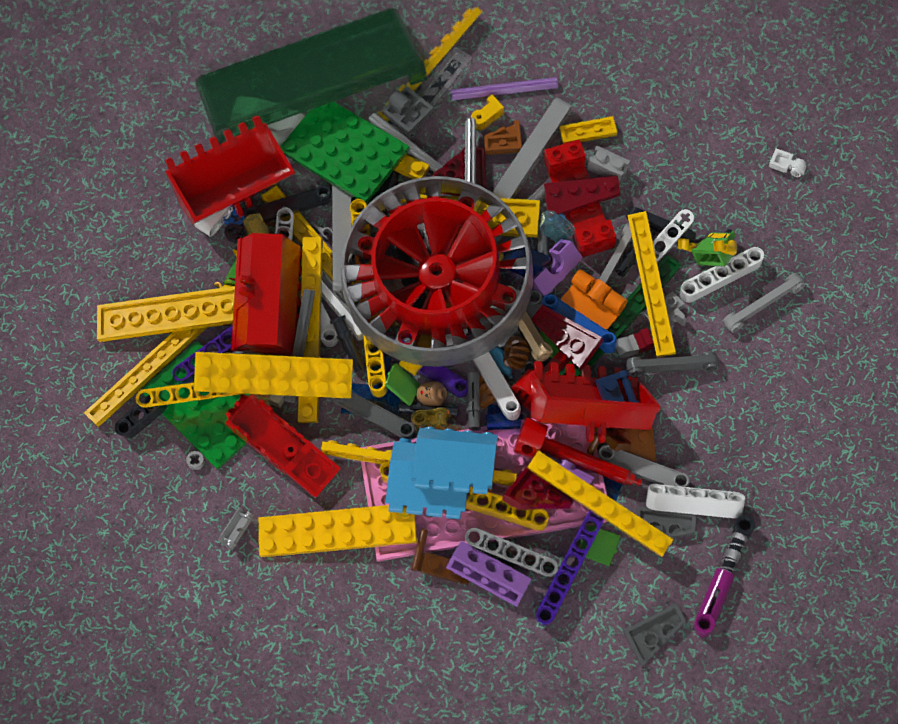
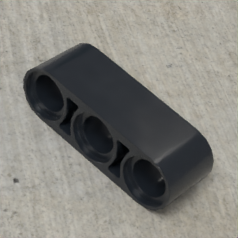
M150 395L146 396L141 402L144 404L149 403L151 400ZM159 396L161 400L166 401L163 397ZM137 404L116 422V433L125 438L135 437L167 409V404L159 405L155 408L153 406L141 407ZM143 412L144 416L139 420V414ZM128 424L129 429L124 433V427Z

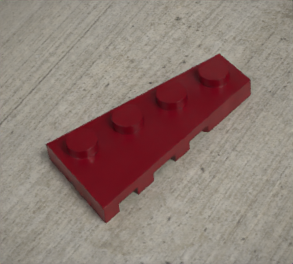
M618 176L544 183L548 220L560 214H568L578 208L588 207L589 204L600 203L620 196Z
M541 305L531 319L581 371L604 341L601 336L544 305Z

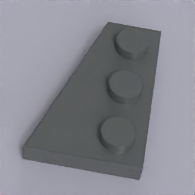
M637 506L636 515L672 539L694 535L696 514L651 510L648 507ZM633 539L632 546L641 545V543Z
M675 603L623 630L641 667L670 639L686 620L678 604Z

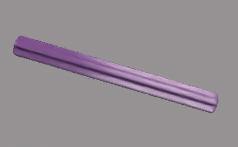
M553 77L451 90V99L461 100L553 89L558 87V79Z

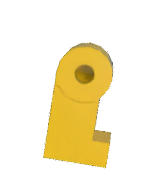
M493 95L488 97L487 105L481 108V110L474 111L471 115V118L476 120V129H485L504 115V107Z

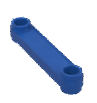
M548 294L544 296L542 305L601 336L604 341L599 348L603 352L613 353L616 350L617 339L613 333L593 322L558 299L555 295Z

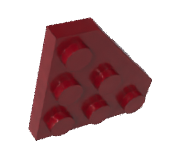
M476 146V184L487 189L485 147ZM465 148L434 172L431 177L441 176L465 180ZM441 192V194H443V195H451V196H460V195H461V194L451 193V192Z
M528 465L502 498V501L518 510L570 509L576 501L527 469Z

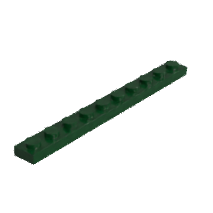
M668 254L657 264L662 289L682 266ZM642 283L627 298L628 302L625 308L607 330L613 333L616 339L624 333L646 308ZM600 348L597 349L586 364L590 366V370L605 354ZM574 364L575 376L582 377V371ZM566 367L559 375H566Z

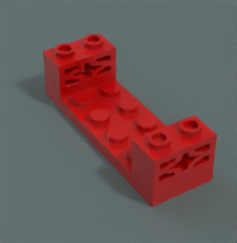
M580 139L544 150V164L551 183L590 179L585 167L586 154ZM595 202L589 204L588 207L578 208L565 214L572 240L582 257L615 248L616 233L611 220H605L599 203Z

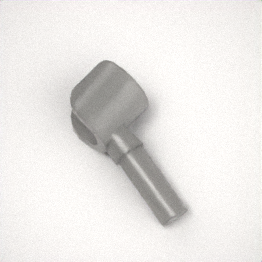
M310 222V225L321 233V237L324 240H328V237L323 233L329 232L332 235L331 228H322L315 222Z

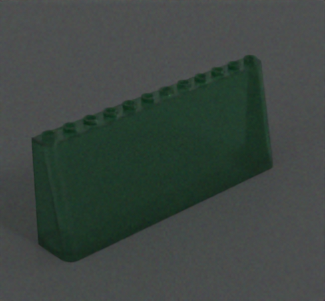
M388 8L200 75L196 79L195 84L214 136L220 145L226 142L223 132L228 129L231 130L233 137L241 135L238 124L242 122L246 124L248 131L255 128L252 118L257 115L261 118L262 123L270 125L406 75L410 86L428 79L424 61L396 8Z

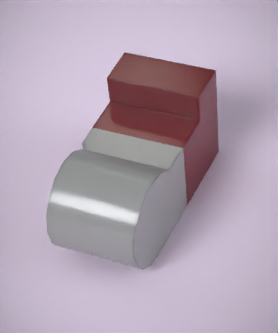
M645 328L638 333L629 335V337L618 339L616 349L619 357L625 358L652 350L654 342L648 328Z

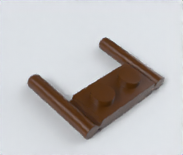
M421 529L411 570L468 585L469 580L446 568L450 561L449 558L423 552L428 530Z

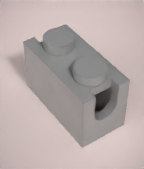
M596 146L594 156L588 160L589 171L602 177L618 176L620 185L629 171L630 160L599 146Z

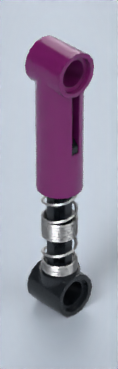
M749 515L739 516L734 523L732 541L728 544V549L724 553L722 566L715 570L693 624V630L699 637L709 636L715 627L735 577L732 574V571H735L734 566L739 562L741 549L744 548L743 544L747 542L755 528V521ZM744 523L749 527V529L742 530L739 527V524ZM712 599H715V605L713 607L711 615L707 614V611L712 602ZM704 621L708 623L709 628L704 630L700 628L699 623Z

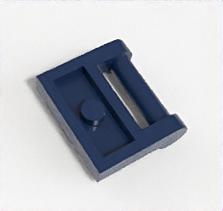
M628 369L595 381L602 400L625 402L617 382L618 379H621L629 402L640 403L639 400L637 401L628 376L630 374Z

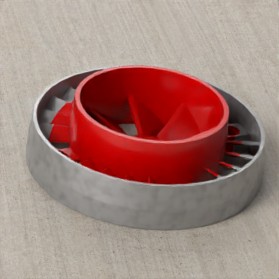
M423 177L400 183L386 190L362 210L350 228L345 240L341 262V285L346 305L354 323L361 333L378 349L398 360L411 364L434 367L450 366L464 363L486 354L504 341L518 325L527 309L533 287L532 254L525 232L517 217L494 193L480 185L459 178ZM441 192L461 194L458 201L440 198ZM426 193L427 198L421 199L420 194ZM402 199H405L407 202L404 206L400 202ZM483 201L489 206L480 216L476 211L480 202ZM384 209L391 214L389 217L382 212ZM500 212L506 219L491 230L487 223ZM368 223L379 229L375 238L361 233ZM424 223L432 252L431 255H429L417 228L419 224ZM462 225V227H461V229H460V231H459V233H458V235H457V237H456V239H455V236H456V234H457V232H458L460 226ZM513 228L516 229L519 237L499 245L496 244L495 237ZM392 243L420 263L419 267L385 255L386 249ZM367 245L372 246L368 250L363 249ZM525 247L526 257L499 261L500 252ZM353 254L371 261V265L347 264L349 255ZM500 268L526 269L521 291L500 284ZM435 271L442 272L438 276L433 275ZM419 277V282L392 293L385 288L381 281ZM373 279L371 281L347 286V282ZM425 290L429 292L421 309L412 307ZM443 293H445L447 296V299L451 306L450 308H447ZM377 294V296H375V297H373V298H371V299H369V300H367V301H365V302H363V303H361V304H359V305H357V306L354 305V303L357 302V301H360V300H362V299H365V298H367V297H370V296H372V295ZM511 297L513 300L506 302L504 298ZM491 306L508 311V314L504 317L492 309ZM383 308L385 309L380 315H378V316H377L374 320H372L370 323L367 322V320H368L369 318H371L372 316H374V315H375L376 313H378L380 310H382ZM483 316L494 325L489 331L479 321ZM394 321L401 325L395 340L384 335ZM468 327L470 328L475 337V339L469 342L463 331ZM422 334L432 335L431 348L416 347ZM451 334L454 346L447 347L445 335ZM405 338L412 339L409 343L402 342Z

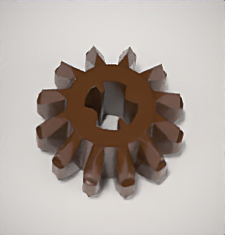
M514 336L508 339L503 354L505 366L511 369L524 368L530 352V345L527 340Z

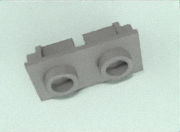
M238 507L218 541L232 551L234 547H237L239 539L250 522H253L254 515L250 512L246 513Z

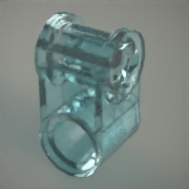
M549 210L542 213L540 224L542 234L548 236L556 243L560 238L565 240L569 236L574 235V230L576 229L571 222L565 220L554 211Z

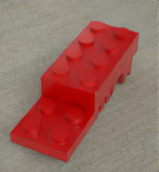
M243 393L239 401H236L234 407L230 408L226 413L228 420L225 425L282 474H287L314 498L321 493L341 469L308 439H305L301 433H298L294 427H291L289 423L276 415L273 409L262 399H258L253 394L248 396Z

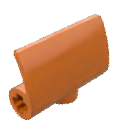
M581 269L574 275L571 281L573 285L561 298L563 302L606 330L618 318L628 302L626 298L612 290L606 283L595 279Z

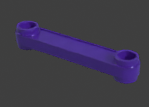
M422 366L418 372L431 381L441 382L448 392L459 398L468 395V382L444 366ZM459 385H463L466 387V389H464L463 391H458L456 387Z

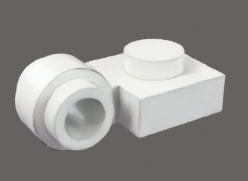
M777 148L769 163L770 168L784 173L790 168V173L795 177H801L807 168L804 160L796 159L793 161V154Z

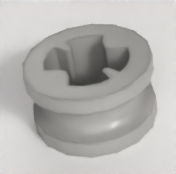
M198 451L190 452L186 458V462L192 470H199L204 466V457ZM199 457L200 462L193 465L191 459Z

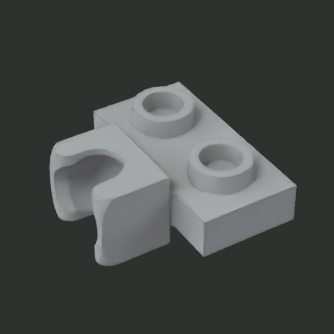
M672 291L664 298L673 334L674 322L684 326L686 324V317L681 312L685 308V304ZM645 310L643 316L649 322L648 312Z

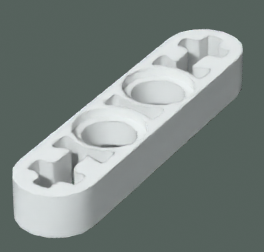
M681 210L653 241L655 254L659 255L656 259L657 263L693 224L694 215L691 211ZM682 214H690V222L685 221L682 224V226L685 227L683 230H681V228L678 225L674 224L676 220L678 221V223L682 221ZM671 227L678 229V235L674 238L668 236V230ZM659 241L664 242L666 245L665 250L662 252H658L655 249V244Z

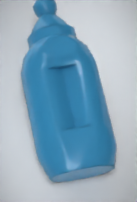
M500 347L492 349L489 353L499 370L504 375L509 376V379H512V369L503 363L504 351Z

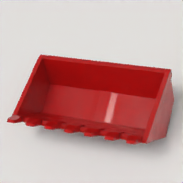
M258 115L252 118L255 128L249 131L244 122L238 124L241 133L239 136L233 137L230 129L224 131L226 142L220 145L215 136L211 137L209 142L212 149L206 152L202 144L199 143L194 146L197 156L190 159L188 152L184 150L180 152L183 163L176 166L171 157L165 160L168 167L165 173L172 185L180 207L192 225L233 206L238 216L242 217L244 214L240 205L241 202H245L246 208L253 207L251 197L295 174L294 169L266 123H262Z
M252 233L238 239L231 350L292 356L297 330L296 324L299 319L297 307H301L298 291L301 292L302 285L299 282V275L302 276V267L299 266L300 260H302V251L298 244H295L283 234Z
M535 361L534 373H530L531 418L541 423L586 426L587 442L594 440V427H598L599 443L605 442L606 428L609 427L650 430L655 416L661 407L643 383L638 381V377L630 376L629 380L637 401L639 400L640 403L629 402L621 379H618L617 382L625 402L602 400L595 381L607 376L606 367L604 366L598 367V378L591 377L589 365L583 368L582 377L575 376L574 364H567L566 375H559L558 363L552 362L550 363V374H543L542 362ZM615 367L613 374L621 372L622 369Z

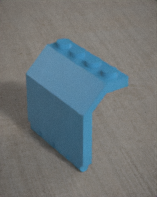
M420 428L416 440L412 481H415V488L429 489L430 483H433V490L449 491L450 485H453L454 492L469 493L470 487H473V493L487 495L488 489H492L498 435L490 432L483 434L475 433L470 430L459 432L453 429Z
M400 438L399 442L394 441L385 503L389 504V512L403 513L405 505L407 506L406 514L423 515V508H427L426 516L442 518L443 510H447L446 518L460 520L461 512H465L467 493L454 492L453 485H450L449 491L433 490V483H430L429 489L415 488V481H412L416 443H411V439Z

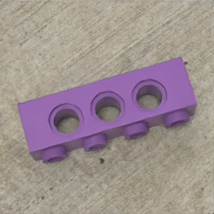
M460 541L446 567L516 607L531 581V578L463 541Z

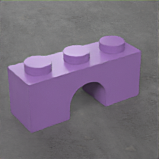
M560 239L552 247L549 253L553 258V264L549 270L539 265L533 267L532 290L539 291L542 296L550 294L553 288L563 281L566 275L578 265V262L583 257L571 241Z

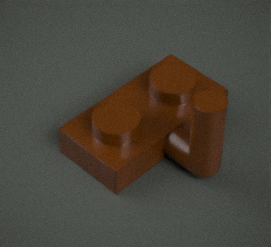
M594 427V440L586 451L590 455H594L599 444L598 427ZM606 428L605 442L609 445L610 449L614 451L629 450L632 443L615 428Z

